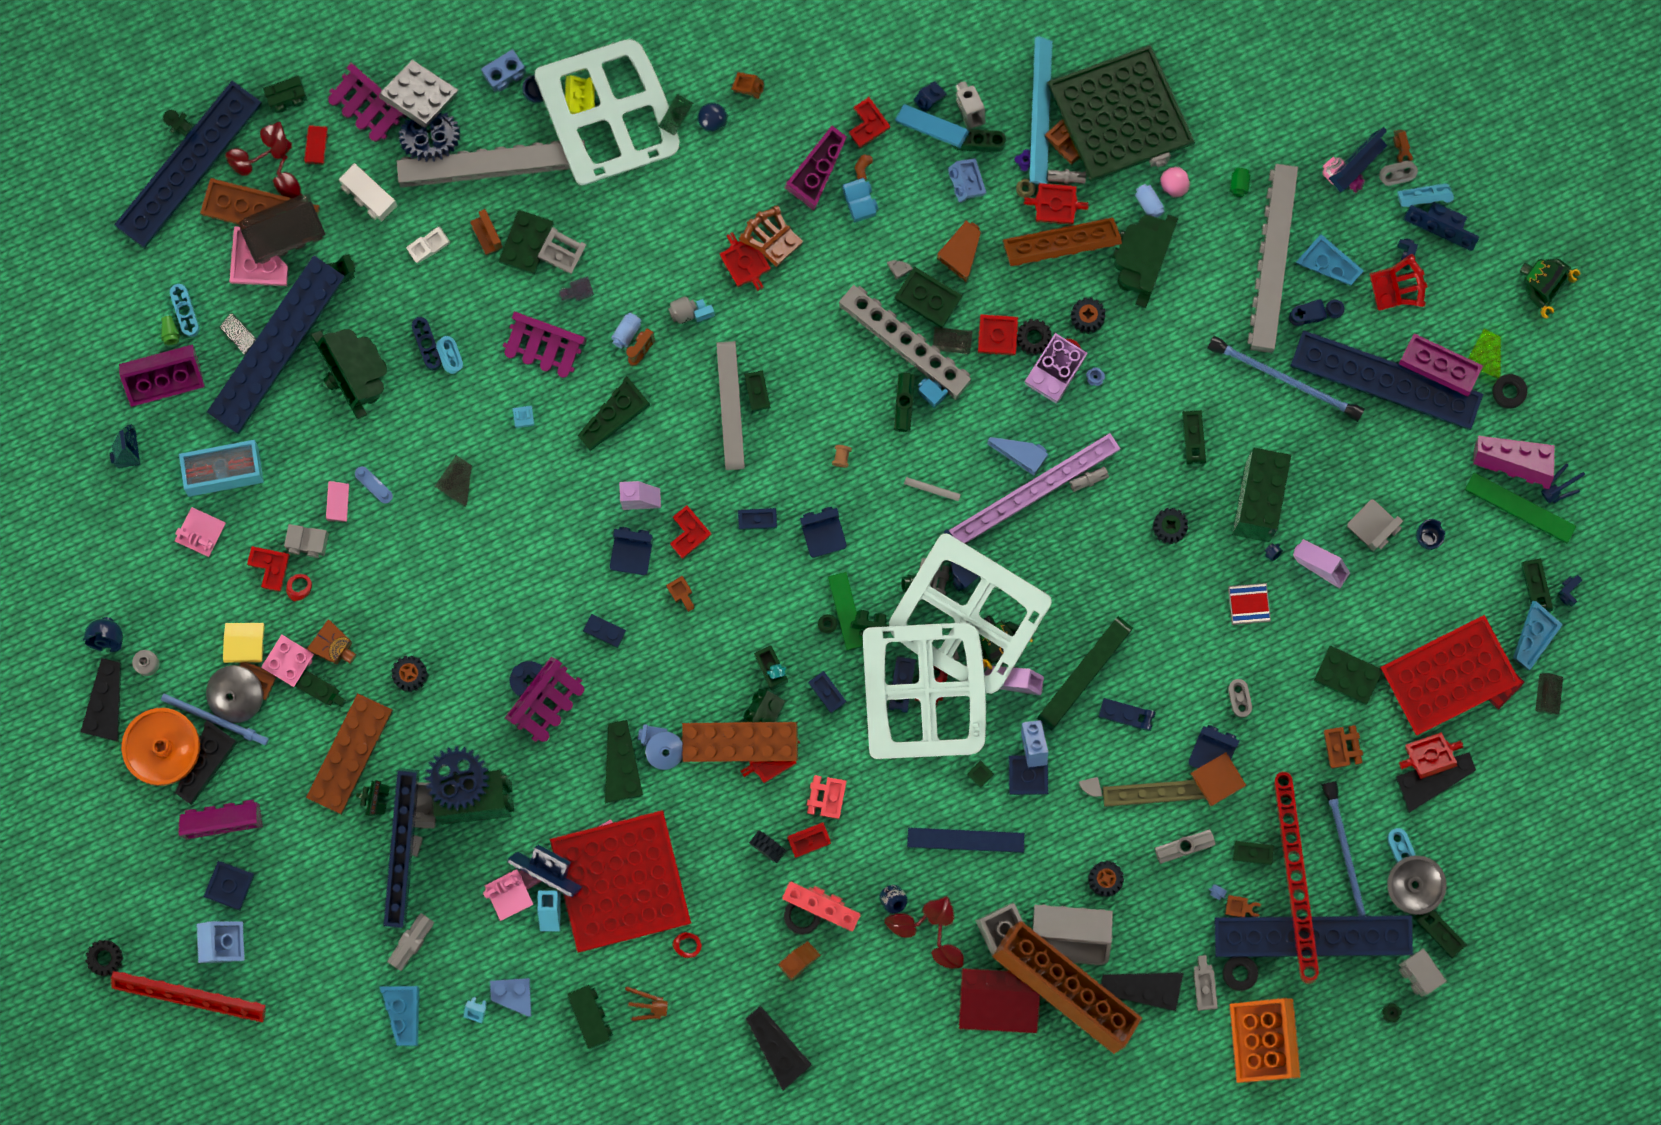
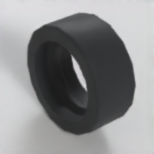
M788 903L784 911V919L789 930L796 934L804 935L811 933L817 928L821 917L815 914L812 923L807 927L796 926L791 920V912L796 905Z

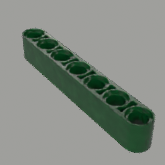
M1118 616L1042 710L1037 720H1041V723L1052 731L1129 635L1133 627Z

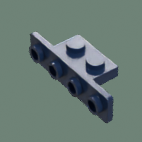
M1436 202L1432 203L1428 212L1411 205L1404 218L1405 221L1470 251H1473L1479 240L1478 235L1463 229L1468 217Z
M540 845L534 847L531 858L519 852L514 853L508 858L507 862L515 868L530 874L531 877L543 881L548 886L554 887L567 896L573 897L582 889V886L566 878L571 862Z

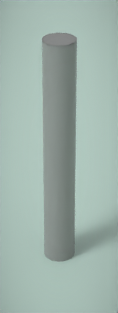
M906 477L904 482L905 485L958 502L961 494Z

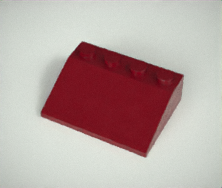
M962 968L959 1029L1037 1033L1040 995L1011 971Z

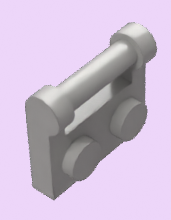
M552 227L538 258L572 274L586 244L583 242L579 243L559 233L558 229ZM553 238L576 249V253L574 254L552 243Z

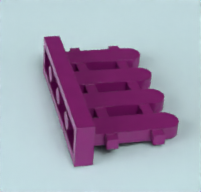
M350 63L346 67L350 73L342 75L344 80L335 90L333 88L330 89L331 95L328 101L333 106H337L342 102L345 105L342 109V114L345 117L351 118L354 114L359 117L356 120V127L358 129L364 130L369 126L372 129L369 134L372 141L378 142L381 138L385 140L387 138L385 134L393 124L398 125L400 123L398 121L400 116L404 119L408 116L380 99L379 96L383 89L354 64ZM359 80H360L362 83H364V84L362 85V87H360L359 85H357V83L359 82ZM354 87L357 92L348 102L344 98ZM373 92L377 95L375 99L370 96ZM368 100L371 104L361 114L358 109ZM386 105L391 107L389 111L384 108ZM382 112L385 116L375 126L372 121Z
M514 311L512 319L516 320V322L509 327L512 329V333L508 343L504 342L503 347L506 348V357L514 358L517 352L523 354L522 361L527 365H531L535 359L541 361L540 368L543 371L551 370L552 365L559 367L558 375L562 378L568 377L570 372L574 373L575 368L572 365L577 353L581 354L582 352L579 346L580 344L585 346L587 338ZM527 325L532 326L533 330H526ZM545 331L551 333L550 338L543 336ZM524 334L530 336L525 350L519 348ZM562 338L568 339V344L562 343ZM541 341L548 342L543 356L537 354ZM559 347L565 349L561 363L554 361Z
M553 657L549 658L505 716V719L519 730L524 728L533 735L531 739L535 742L537 740L547 741L550 735L545 729L549 724L552 726L560 725L561 718L557 715L562 708L565 711L572 709L573 703L569 700L570 696L573 693L578 696L584 693V686L580 684L582 680L579 677L576 679L566 673L568 668L565 666L560 668L562 663ZM557 682H560L568 689L564 695L554 688ZM546 697L556 704L553 710L542 703ZM534 713H537L544 719L541 726L531 719Z

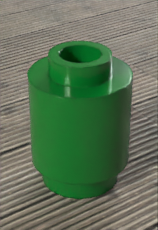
M1234 169L1230 184V192L1233 193V196L1244 197V195L1248 194L1251 177L1248 169Z

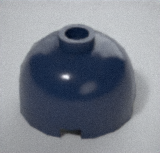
M103 617L102 619L92 621L87 626L83 641L85 640V644L92 649L103 651L102 647L111 648L110 652H116L122 647L123 632L113 619Z

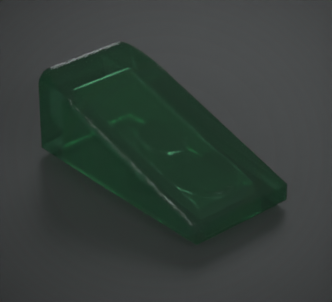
M676 94L659 123V127L675 135L693 103Z

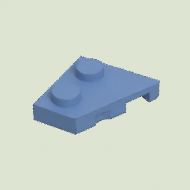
M529 978L490 981L491 1001L532 1017Z

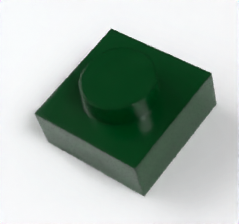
M981 760L967 773V776L980 788L994 775Z

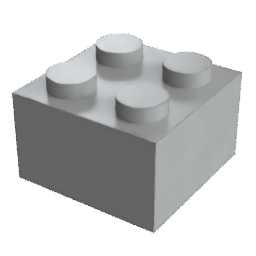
M1009 903L975 920L992 956L1009 929L1019 921L1023 922L1014 903Z
M1425 949L1417 951L1413 956L1399 964L1401 967L1399 969L1400 973L1405 979L1408 978L1411 981L1412 985L1410 986L1416 995L1420 994L1421 997L1428 995L1447 982Z

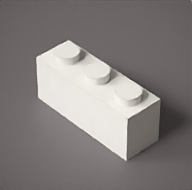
M355 163L340 177V188L346 194L351 193L355 197L354 201L360 207L364 205L368 209L367 213L373 219L378 218L382 222L397 207L395 200Z

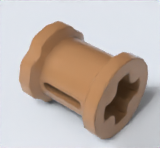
M835 445L836 454L832 465L847 468L849 466L847 463L849 452L852 451V448L844 445Z

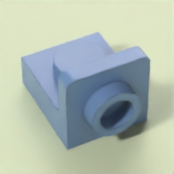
M644 724L643 729H639L638 740H641L642 746H646L648 740L653 735L659 732H667V729Z

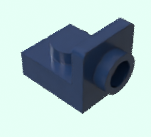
M1406 238L1399 240L1397 247L1406 250L1403 251L1401 260L1410 254L1415 256L1418 245L1414 244L1413 240ZM1409 264L1406 265L1405 267H1403V269H1406V270L1409 271V269H1410Z

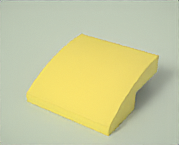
M225 623L223 663L262 662L264 623Z

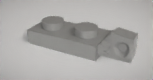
M1206 955L1197 956L1198 966H1194L1193 971L1197 1011L1218 1009L1214 969L1212 970V965H1207Z

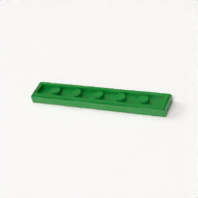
M1476 473L1472 474L1465 488V491L1566 544L1576 528V525Z

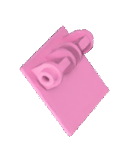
M191 507L182 527L176 531L177 537L175 542L209 557L226 523Z
M281 634L261 668L295 687L306 667L311 665L314 654Z
M518 869L485 885L486 889L483 894L486 899H491L500 921L534 905Z

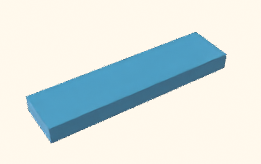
M905 104L895 119L901 125L961 148L969 133L966 128Z

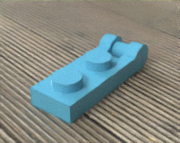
M1448 184L1398 191L1401 207H1410L1411 205L1423 203L1430 204L1441 200L1449 203L1454 199Z

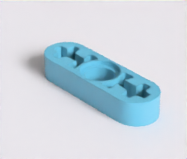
M175 284L170 289V296L181 330L185 336L195 337L199 333L200 328L188 290L182 284ZM178 289L184 291L183 293H181L182 299L184 300L182 302H180V299L177 295H174L177 293ZM188 306L190 312L187 315H181V307ZM188 319L191 325L195 326L192 328V332L186 330L188 328L186 320Z

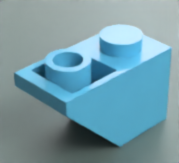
M538 891L540 931L560 932L561 892Z

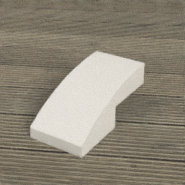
M437 227L428 235L418 238L406 248L415 262L419 263L450 244V241L442 229Z

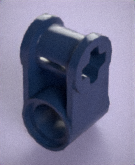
M1322 299L1298 305L1289 314V321L1294 326L1316 323L1328 318ZM1296 313H1298V315H1302V318L1300 319L1299 316H1295Z

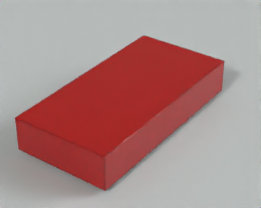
M308 126L305 163L324 165L328 134L327 127Z

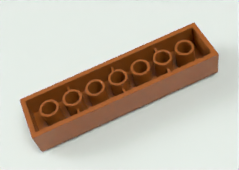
M1019 921L1009 929L992 956L1113 1054L1125 1048L1142 1017L1022 921Z

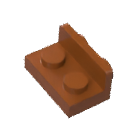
M486 209L479 211L480 217L472 220L470 223L484 253L488 255L503 247Z

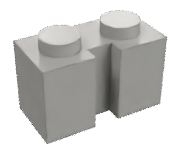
M288 524L284 547L291 554L300 555V552L308 553L307 556L319 558V555L325 556L329 533L326 530L310 529Z

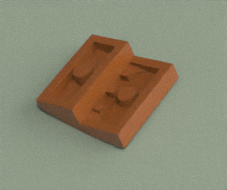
M1062 119L1045 134V137L1072 165L1080 157Z
M1227 753L1220 755L1191 773L1210 806L1215 805L1246 786Z

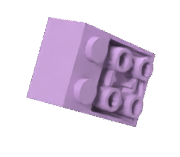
M1055 333L1026 378L1025 385L1058 404L1088 353Z

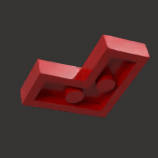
M870 97L854 106V110L863 123L849 131V135L860 149L888 131L890 125Z
M688 505L672 517L684 531L670 543L671 547L682 559L712 535Z
M251 546L247 565L265 569L262 588L281 592L290 555Z

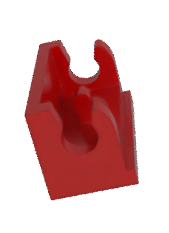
M823 822L787 836L795 858L831 844Z

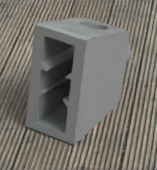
M966 82L958 83L956 85L958 90L956 92L957 104L967 129H973L986 124L985 107L975 87H968Z

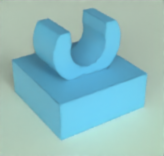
M703 299L696 301L698 310L694 311L697 323L715 316L712 305L706 307Z
M532 406L513 408L515 428L534 426Z
M473 997L471 1001L466 1003L464 1017L482 1023L485 1017L486 1001L483 1000L480 1005L475 1003L476 997Z

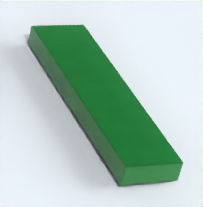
M847 572L828 576L846 651L863 647V636H859L860 629L850 628L851 622L855 620L857 611Z

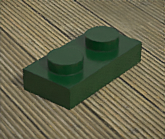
M763 370L744 374L752 412L771 408Z
M1234 841L1233 861L1272 865L1274 845Z

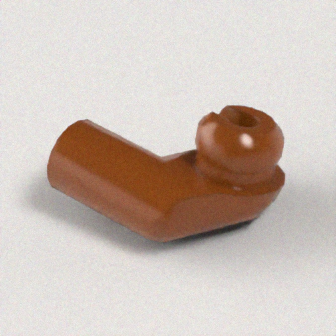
M864 154L860 156L855 165L858 180L864 178L867 181L865 168L873 162L870 155Z

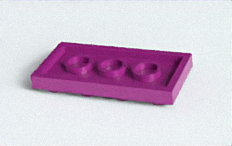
M1413 334L1399 362V365L1466 396H1469L1483 368V365L1417 334Z

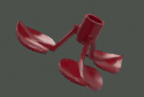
M280 121L267 125L260 131L263 143L267 147H271L268 151L252 160H249L246 151L239 148L230 149L225 154V158L231 168L243 176H247L253 171L252 163L270 153L274 158L282 159L277 170V177L273 179L275 189L284 197L296 200L304 198L297 179L288 172L281 173L284 162L288 158L286 154L292 150V144L286 139Z
M948 896L927 902L923 907L924 916L916 923H914L912 916L901 913L887 916L884 919L885 924L893 933L904 938L913 937L917 932L916 927L926 918H928L931 924H939L938 948L932 950L933 959L939 965L946 968L956 969L964 966V956L959 948L949 944L941 945L942 925L948 926L954 921V910Z

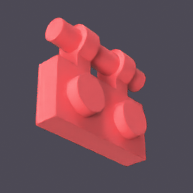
M814 775L813 782L810 784V800H807V814L815 815V809L821 808L820 816L839 819L847 781L827 777L825 785L820 784L821 776ZM819 791H825L823 802L817 801Z

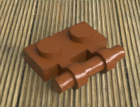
M1356 725L1348 727L1349 734L1344 733L1343 727L1323 731L1330 769L1350 766L1349 758H1354L1355 765L1363 764V751L1360 750L1358 740L1360 735L1357 733ZM1346 741H1351L1353 751H1348Z

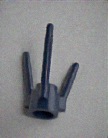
M1565 464L1554 475L1550 488H1544L1541 491L1543 497L1550 504L1551 502L1556 503L1561 499L1579 493L1580 490L1577 489L1560 495L1561 490L1579 480L1585 473H1580L1559 487L1556 484L1552 486L1569 466Z

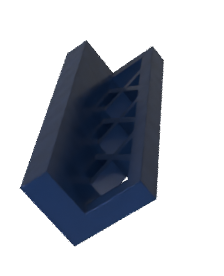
M1384 127L1372 133L1329 177V180L1340 193L1387 147V144L1381 138L1387 132Z

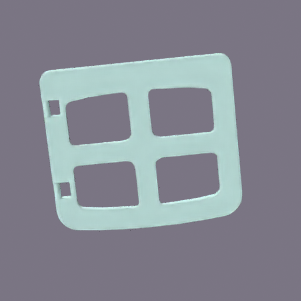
M630 39L623 40L536 69L534 74L575 181L579 185H587L606 177L608 178L658 160L669 158L677 152L680 142L668 103L644 49L638 42ZM622 57H628L633 63L645 91L623 99H616L613 96L602 64ZM587 69L600 99V105L583 112L571 114L563 94L560 78ZM650 105L653 108L660 129L662 143L637 151L634 149L622 116L624 113ZM605 120L611 127L621 156L600 164H594L580 139L577 129ZM657 150L659 155L649 158L648 153ZM604 169L605 173L595 176L594 170Z
M942 534L893 613L889 626H907L908 619L922 599L953 617L955 623H969L973 625L980 635L1004 650L992 673L988 676L984 675L986 693H994L1005 683L1038 625L1049 610L1052 599L1048 594L952 535ZM945 560L954 562L981 577L980 583L966 605L958 604L930 585ZM994 587L1000 588L1027 609V615L1014 636L1008 635L982 619L979 615L982 606ZM1036 611L1039 613V616L1035 623H1032L1029 619L1033 612ZM953 628L948 635H954ZM945 639L939 649L932 645L933 664L935 667L959 681H967L969 679L967 666L953 658L955 651L962 641L961 639ZM900 641L918 655V644L916 641ZM1004 662L1009 666L1002 675L998 670Z
M969 623L870 627L865 629L863 632V652L870 755L874 759L971 755L980 751L985 744L986 690L982 649L977 629ZM943 628H953L954 635H943ZM894 631V638H884L883 632ZM961 639L963 641L969 677L967 681L937 682L935 680L932 647L934 640ZM916 641L918 644L919 681L915 684L887 685L885 682L886 645L889 642ZM968 696L970 698L968 738L940 740L937 733L936 700L939 697ZM893 699H918L921 702L923 739L912 742H894L891 738L887 701Z

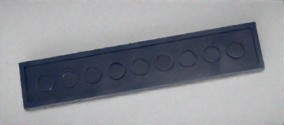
M231 81L114 226L145 249L260 108L262 102L237 83Z
M313 256L218 394L207 413L239 434L346 277L316 256Z
M1305 330L1302 331L1290 367L1467 430L1472 429L1483 397L1482 393L1471 390L1469 396L1463 395L1398 363Z
M1412 916L1311 917L1317 957L1413 956ZM1292 917L1214 918L1215 958L1297 957ZM1297 917V918L1303 920V919H1305V918H1307V917ZM1305 930L1299 932V936L1302 939H1307L1310 936ZM1309 950L1301 952L1303 957H1312V953Z

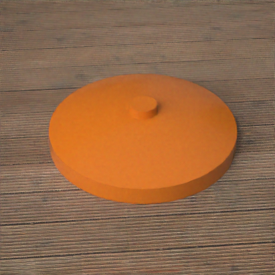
M155 708L141 713L128 725L122 739V756L128 770L139 780L156 786L170 785L186 777L194 768L200 753V739L193 723L180 712L169 708Z

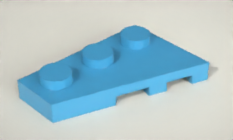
M1321 234L1296 261L1298 265L1350 286L1364 272Z
M1532 601L1513 656V659L1526 670H1530L1563 625L1537 601Z
M379 986L385 1000L384 1004L391 1020L390 1024L397 1046H418L419 986Z

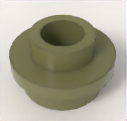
M1028 179L1020 180L1016 185V192L1022 198L1031 197L1035 191L1034 183H1031ZM1026 186L1029 190L1024 192L1022 187Z

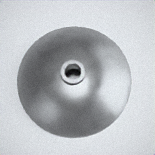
M230 665L219 669L211 676L206 688V699L210 709L216 716L232 723H240L249 720L259 711L263 701V689L259 679L252 671L242 666ZM229 693L233 695V699H229Z
M1409 856L1397 862L1391 869L1387 881L1388 893L1393 903L1402 911L1410 914H1425L1434 910L1442 902L1446 893V878L1440 866L1430 858ZM1413 881L1418 883V887L1415 889L1411 886Z

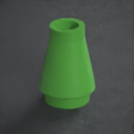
M162 317L161 340L164 341L165 345L177 344L180 334L174 324L173 317Z

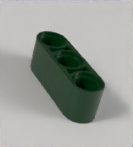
M968 129L969 133L961 148L952 145L958 151L1001 152L1005 148L1006 136L1001 131ZM981 138L983 143L976 144L973 140ZM998 138L1002 141V143L1000 145H996L992 141Z

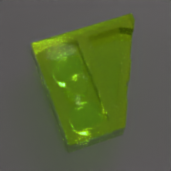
M1484 328L1468 359L1483 365L1481 371L1496 379L1501 375V337Z

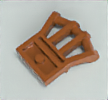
M775 205L769 210L759 211L754 219H750L739 240L758 249L777 267L800 247L803 241L790 229V226L785 224L779 206ZM774 216L780 230H778L767 218ZM761 223L774 236L770 238L758 227V224ZM752 231L764 242V244L750 237Z

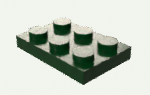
M518 209L499 263L535 275L541 260L538 258V255L554 225V221Z
M914 266L894 299L943 329L963 295Z
M1330 645L1314 681L1367 705L1382 670Z

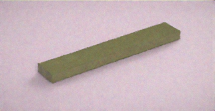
M1195 780L1102 787L1104 807L1206 799Z

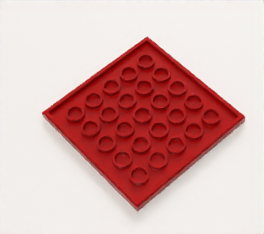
M663 810L550 839L553 853L571 862L566 878L582 886L581 891L573 897L563 894L578 953L692 924Z

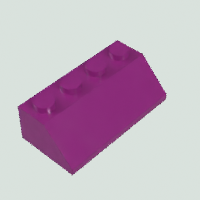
M193 344L119 364V375L131 407L205 387Z
M246 800L242 802V805L235 806V803H227L223 805V808L216 809V806L205 807L204 811L199 812L196 809L186 810L185 814H180L179 836L187 840L261 828L263 824L260 804L254 802V800Z

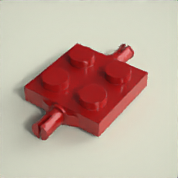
M1039 183L1036 198H1024V205L1035 206L1036 222L1071 225L1074 224L1076 210H1088L1089 202H1077V186Z
M733 232L730 235L728 234L726 237L731 246L719 254L737 287L753 282L757 291H760V288H764L759 279L760 276L771 270L768 262L758 249L737 241Z
M1441 732L1406 744L1405 748L1409 759L1399 762L1401 770L1413 766L1420 779L1457 766L1453 751L1464 748L1463 743L1460 740L1449 744Z
M749 761L750 765L740 770L744 778L750 773L755 772L765 784L796 765L797 762Z

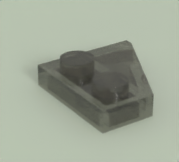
M455 455L435 485V488L466 507L472 465Z

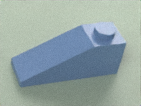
M993 437L988 439L987 444L1033 476L1036 475L1048 457L1047 450L1039 444L1034 445L1028 442Z

